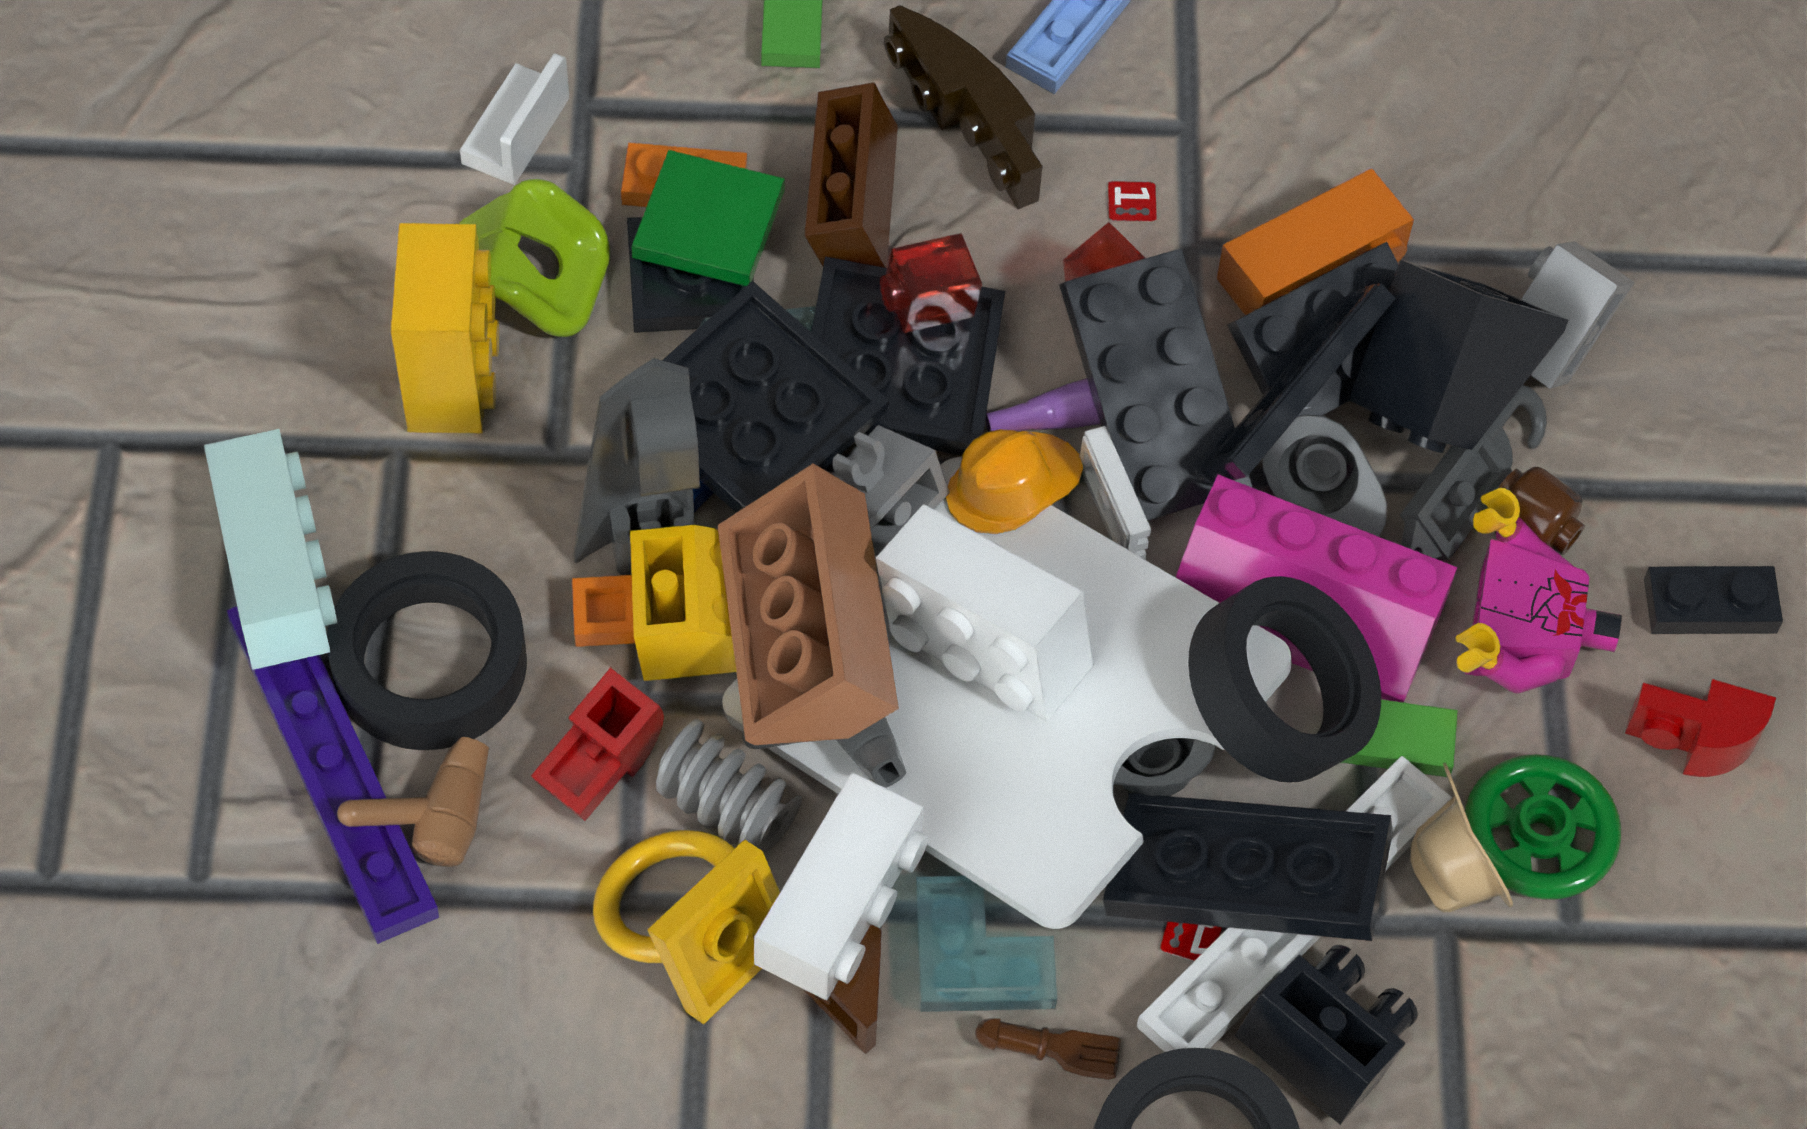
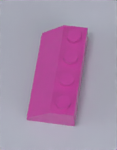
M1217 475L1193 527L1176 578L1218 603H1221L1253 582L1267 577H1291L1315 586L1336 601L1348 613L1363 634L1378 670L1381 699L1404 703L1446 604L1457 567ZM1260 626L1282 639L1288 645L1291 652V663L1313 671L1306 658L1290 640L1272 628Z

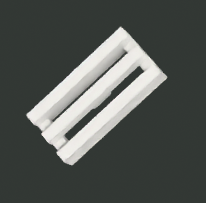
M1106 426L1085 431L1080 452L1083 465L1082 475L1110 539L1146 560L1147 554L1145 549L1148 548L1149 544L1147 536H1150L1151 528Z

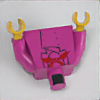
M1498 488L1482 495L1481 502L1488 508L1474 514L1473 526L1482 534L1497 531V540H1490L1480 569L1472 626L1455 636L1457 642L1464 644L1468 648L1466 652L1457 657L1458 669L1468 675L1486 676L1508 691L1520 694L1556 682L1558 679L1569 677L1581 646L1615 652L1620 635L1622 615L1586 608L1590 577L1585 570L1574 567L1549 545L1541 541L1527 524L1519 518V502L1510 490Z

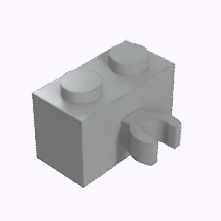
M1575 241L1557 244L1555 248L1548 246L1540 253L1528 273V277L1533 279V282L1522 297V300L1569 320L1564 333L1531 374L1532 377L1549 389L1569 383L1635 283Z
M880 425L868 436L858 432L854 436L857 447L850 452L847 458L840 454L833 458L834 472L832 473L835 477L865 493L875 561L879 553L923 504L935 509L950 493L935 450Z

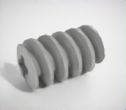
M699 719L691 721L676 736L660 760L656 780L657 791L666 799L677 797V806L686 814L697 812L698 821L707 829L718 827V836L729 844L737 843L738 841L740 844L745 839L762 850L763 853H766L780 841L789 829L801 806L802 796H796L784 805L780 802L787 785L784 780L779 778L765 790L762 789L760 785L766 772V768L758 763L743 775L739 771L746 754L738 748L722 760L719 755L724 746V737L719 733L715 734L702 745L699 743V739L705 725Z

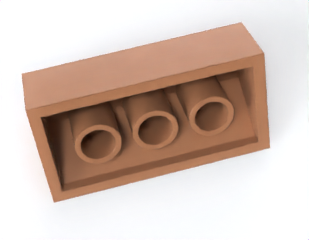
M811 464L718 524L745 741L753 745L849 739L899 709L865 493L817 465Z

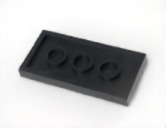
M1182 248L1059 284L1101 427L1106 426L1147 521L1204 504L1215 482L1204 470L1205 464L1234 431L1235 426ZM1249 475L1245 478L1234 480L1252 487Z
M1129 793L1123 817L1143 835V844L1106 885L1103 897L1106 916L1365 941L1373 940L1393 834L1391 815Z

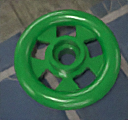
M1527 754L1509 758L1498 763L1484 773L1476 782L1465 805V813L1472 832L1490 858L1508 890L1526 897L1555 900L1585 892L1605 877L1612 868L1619 853L1621 822L1613 798L1594 775L1581 766L1560 757ZM1520 783L1530 797L1520 801L1513 809L1502 799L1500 794L1509 787ZM1555 784L1569 789L1580 798L1574 809L1570 810L1561 799L1549 795ZM1533 823L1545 824L1551 830L1552 835L1538 834L1531 829L1530 825ZM1503 825L1509 826L1511 839L1517 847L1501 851L1494 840L1491 829ZM1576 826L1595 832L1593 846L1589 853L1570 846L1576 833ZM1531 857L1539 859L1557 857L1559 859L1560 872L1540 873L1532 871Z

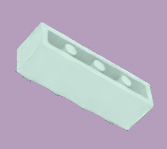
M280 429L204 445L239 617L252 670L329 653L330 647L325 626L336 624L337 618L329 585L316 588L314 580L326 578L327 575L319 540L305 542L304 538L306 534L316 533L308 495L295 497L294 491L306 489L298 451L285 454Z

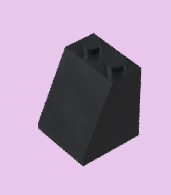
M1400 260L1389 292L1396 299L1378 319L1349 400L1370 410L1371 414L1368 421L1379 427L1397 433H1403L1405 428L1410 430L1408 441L1417 446L1438 453L1444 452L1446 444L1472 450L1564 333L1569 320L1487 284Z

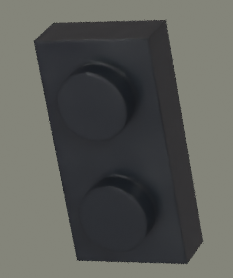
M1774 566L1649 567L1644 577L1651 634H1777L1783 623Z

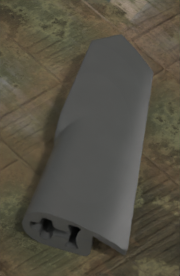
M653 358L626 375L600 396L573 556L575 563L612 543L617 572L620 575H632L630 531L694 525L693 489L700 488L699 452L687 367Z

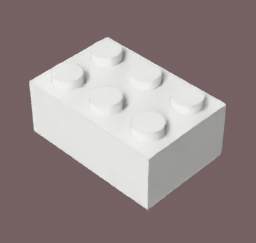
M925 504L917 510L876 557L890 632L897 642L910 651L919 652L922 650L940 660L957 678L966 682L975 680L991 689L1003 703L1013 710L1019 712L1028 710L1043 720L1048 721L1093 667L1084 593L1082 590Z

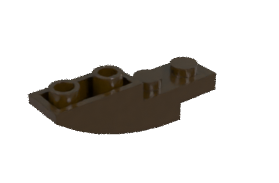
M899 5L891 8L889 14V35L884 37L885 50L894 68H903L910 79L912 94L918 107L923 112L930 111L941 130L960 124L967 143L971 147L978 146L986 158L988 173L994 186L999 191L1006 190L1017 209L1038 202L1043 166L1032 150L1035 112L1020 91L995 64L953 31L904 6Z

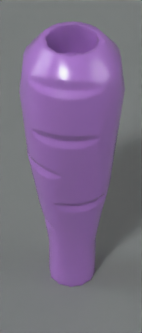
M1087 378L1029 399L1025 403L986 413L985 419L988 432L999 429L1014 431L1066 429L1100 424Z

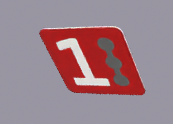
M1111 181L1108 183L1110 220L1156 221L1155 183Z
M1167 922L1160 949L1163 952L1195 961L1219 938L1222 927Z

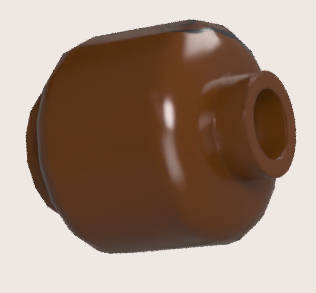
M1532 467L1523 473L1516 468L1498 487L1510 490L1516 496L1520 507L1519 518L1527 524L1541 541L1561 555L1569 551L1583 532L1585 525L1577 519L1582 508V497L1547 470L1541 467Z

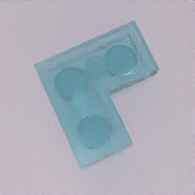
M965 876L916 877L920 1012L1056 1009L1057 985L1054 936L986 937L984 888Z

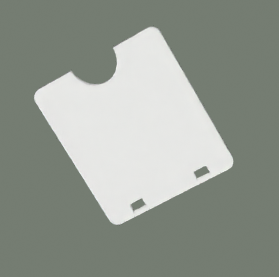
M962 457L949 459L940 465L947 486L950 478L959 469ZM945 497L934 510L959 523L949 512ZM1051 505L1016 530L999 534L976 532L1075 586L1084 593L1093 667L1048 721L1043 720L1028 710L1023 712L1013 710L1003 703L991 689L975 680L966 682L957 678L945 667L942 661L922 650L913 652L903 647L890 632L879 573L878 580L899 709L886 716V719L896 739L906 769V775L886 789L924 806L922 833L929 836L925 851L1039 925L1050 929H1060L1071 925L1080 917L1143 844V835L1133 828L1122 816L1113 797L1114 780L1124 761L1145 745L1171 738L1195 739L1216 745L1222 750L1224 748L1213 736L1198 709L1191 688L1188 667L1189 648L1194 630L1201 618L1219 603ZM1254 625L1251 627L1247 637V659L1254 683L1266 702L1288 677L1291 671V652L1288 645L1282 639L1260 626ZM736 679L725 691L722 704L728 722L743 732L738 680ZM836 740L808 741L768 748L837 794L840 793L851 772L872 781Z

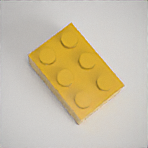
M399 223L391 336L408 432L483 433L484 409H495L496 374L491 372L492 357H498L499 320H495V287L490 285L491 253L490 250H479L476 224Z

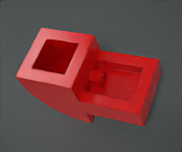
M611 667L568 717L573 726L531 775L537 784L583 821L588 819L625 773L632 778L635 776L653 750L664 722L662 708Z
M1712 679L1703 699L1643 682L1630 711L1625 734L1641 738L1646 744L1654 748L1663 750L1679 749L1688 752L1683 770L1684 775L1695 777L1718 776L1736 769L1752 754L1772 716L1776 697Z

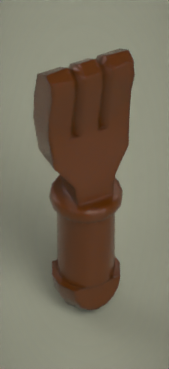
M1000 1018L984 1019L975 1030L978 1042L985 1048L993 1051L997 1048L1035 1056L1036 1060L1042 1061L1046 1055L1055 1059L1065 1071L1080 1076L1107 1080L1116 1078V1064L1119 1059L1117 1052L1120 1051L1121 1039L1118 1037L1077 1030L1055 1034L1049 1033L1048 1027L1036 1029L1002 1022Z

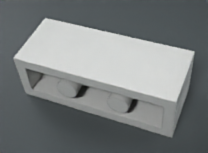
M851 772L755 934L754 965L826 1001L838 980L848 984L855 975L864 956L865 946L860 944L869 926L872 924L880 928L894 905L897 891L892 889V886L902 869L910 873L914 871L926 849L929 836L922 833L924 806Z

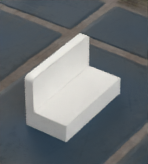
M554 53L541 73L515 63L461 147L460 155L463 165L510 184H516L569 100L566 57Z

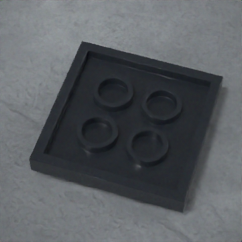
M825 256L811 332L889 400L887 413L864 433L868 436L880 425L933 450L963 456L964 451L971 442L984 432L1006 291Z
M753 281L663 359V361L687 367L689 371L690 395L698 439L699 480L736 513L811 464H815L823 470L826 469L833 462V458L837 454L841 455L855 442L854 436L858 432L864 434L888 410L889 400Z

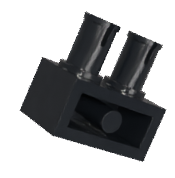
M1334 945L1315 967L1301 955H1298L1259 995L1235 1037L1341 1125L1378 1085L1406 1043L1399 1036L1415 1023L1418 1012L1414 1002L1409 997L1396 1013H1391V1008L1404 994L1402 991L1394 988L1385 989L1378 996L1377 1001L1368 1010H1365L1346 994L1354 984H1357L1364 977V963L1356 954L1340 970L1338 964L1349 954L1351 949L1343 945Z

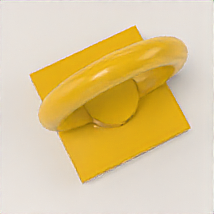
M677 830L661 833L642 840L622 853L610 865L596 889L593 902V916L599 935L616 953L638 962L663 963L685 1012L704 1025L762 970V968L754 965V936L779 896L780 891L763 851L744 839L734 848L727 841L710 833L694 830ZM675 857H697L715 866L647 929L650 936L636 933L624 924L620 915V902L623 893L631 881L648 867Z

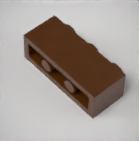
M875 82L818 92L804 236L822 267L824 266L826 256L887 268L898 126Z

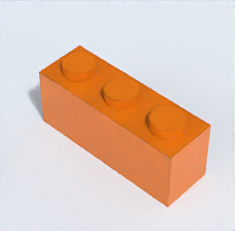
M1371 168L1223 244L1217 280L1246 315L1382 243H1388L1394 257L1399 262L1407 252L1414 219Z

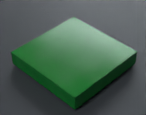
M668 150L634 238L632 258L747 286L753 280L784 194L785 178Z

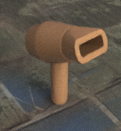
M461 737L447 751L425 797L347 800L338 808V819L343 825L348 827L415 824L411 849L418 858L435 866H458L463 862L477 830L489 747L478 740Z

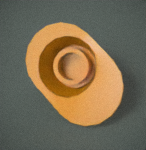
M1003 429L986 432L974 439L966 448L959 469L949 480L948 489L950 493L946 496L949 512L959 524L975 532L999 534L1016 530L1031 521L1040 512L1068 495L1079 484L1083 471L1080 454L1068 442L1051 434L1027 431L1017 432Z

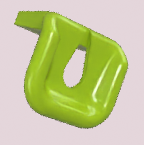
M528 179L521 181L509 193L497 197L459 222V224H476L479 250H490V285L495 287L496 298L504 301L538 328L555 337L573 336L587 325L610 260L608 236L603 225L593 213L556 184L543 179ZM521 235L549 247L555 253L559 262V272L555 279L544 277L520 250L518 243Z

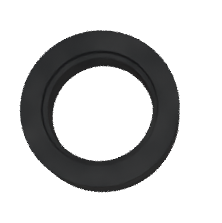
M439 551L412 552L395 556L376 564L356 578L344 591L334 607L337 623L328 625L327 639L330 647L328 658L336 692L352 720L371 736L385 743L405 749L438 750L452 747L461 737L475 739L502 720L512 708L521 692L527 670V653L520 609L505 583L491 570L472 559ZM421 603H444L470 613L488 632L491 639V648L484 667L466 686L442 697L415 699L398 695L384 688L372 677L364 664L366 648L374 631L385 619L403 608Z
M1274 576L1262 578L1210 609L1197 624L1190 642L1188 659L1192 692L1198 709L1213 736L1244 767L1270 780L1288 783L1309 780L1354 756L1368 744L1377 728L1381 711V686L1378 670L1372 652L1355 622L1326 593L1309 583L1291 577ZM1252 626H1266L1279 632L1300 650L1310 664L1318 681L1323 700V721L1317 734L1303 733L1292 728L1280 719L1262 698L1252 678L1247 659V637Z
M1181 1048L1155 1055L1134 1067L1112 1089L1102 1106L1093 1128L1131 1129L1142 1111L1156 1100L1172 1093L1200 1091L1216 1095L1233 1104L1246 1116L1254 1129H1300L1287 1098L1265 1073L1240 1057L1209 1048Z

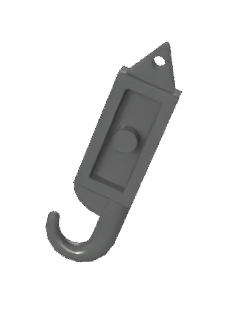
M1522 385L1472 450L1454 445L1449 448L1400 514L1405 522L1401 546L1437 560H1450L1473 529L1474 514L1487 509V506L1481 502V496L1497 489L1512 472L1513 452L1503 426L1518 406H1523L1530 415L1531 433L1527 441L1528 447L1531 449L1537 448L1545 435L1547 426L1546 409L1542 399L1532 388Z

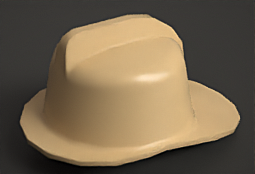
M1445 762L1443 767L1454 797L1417 829L1411 843L1410 857L1414 873L1435 907L1441 912H1452L1500 896L1505 904L1511 908L1513 901L1490 858L1472 832L1454 781Z

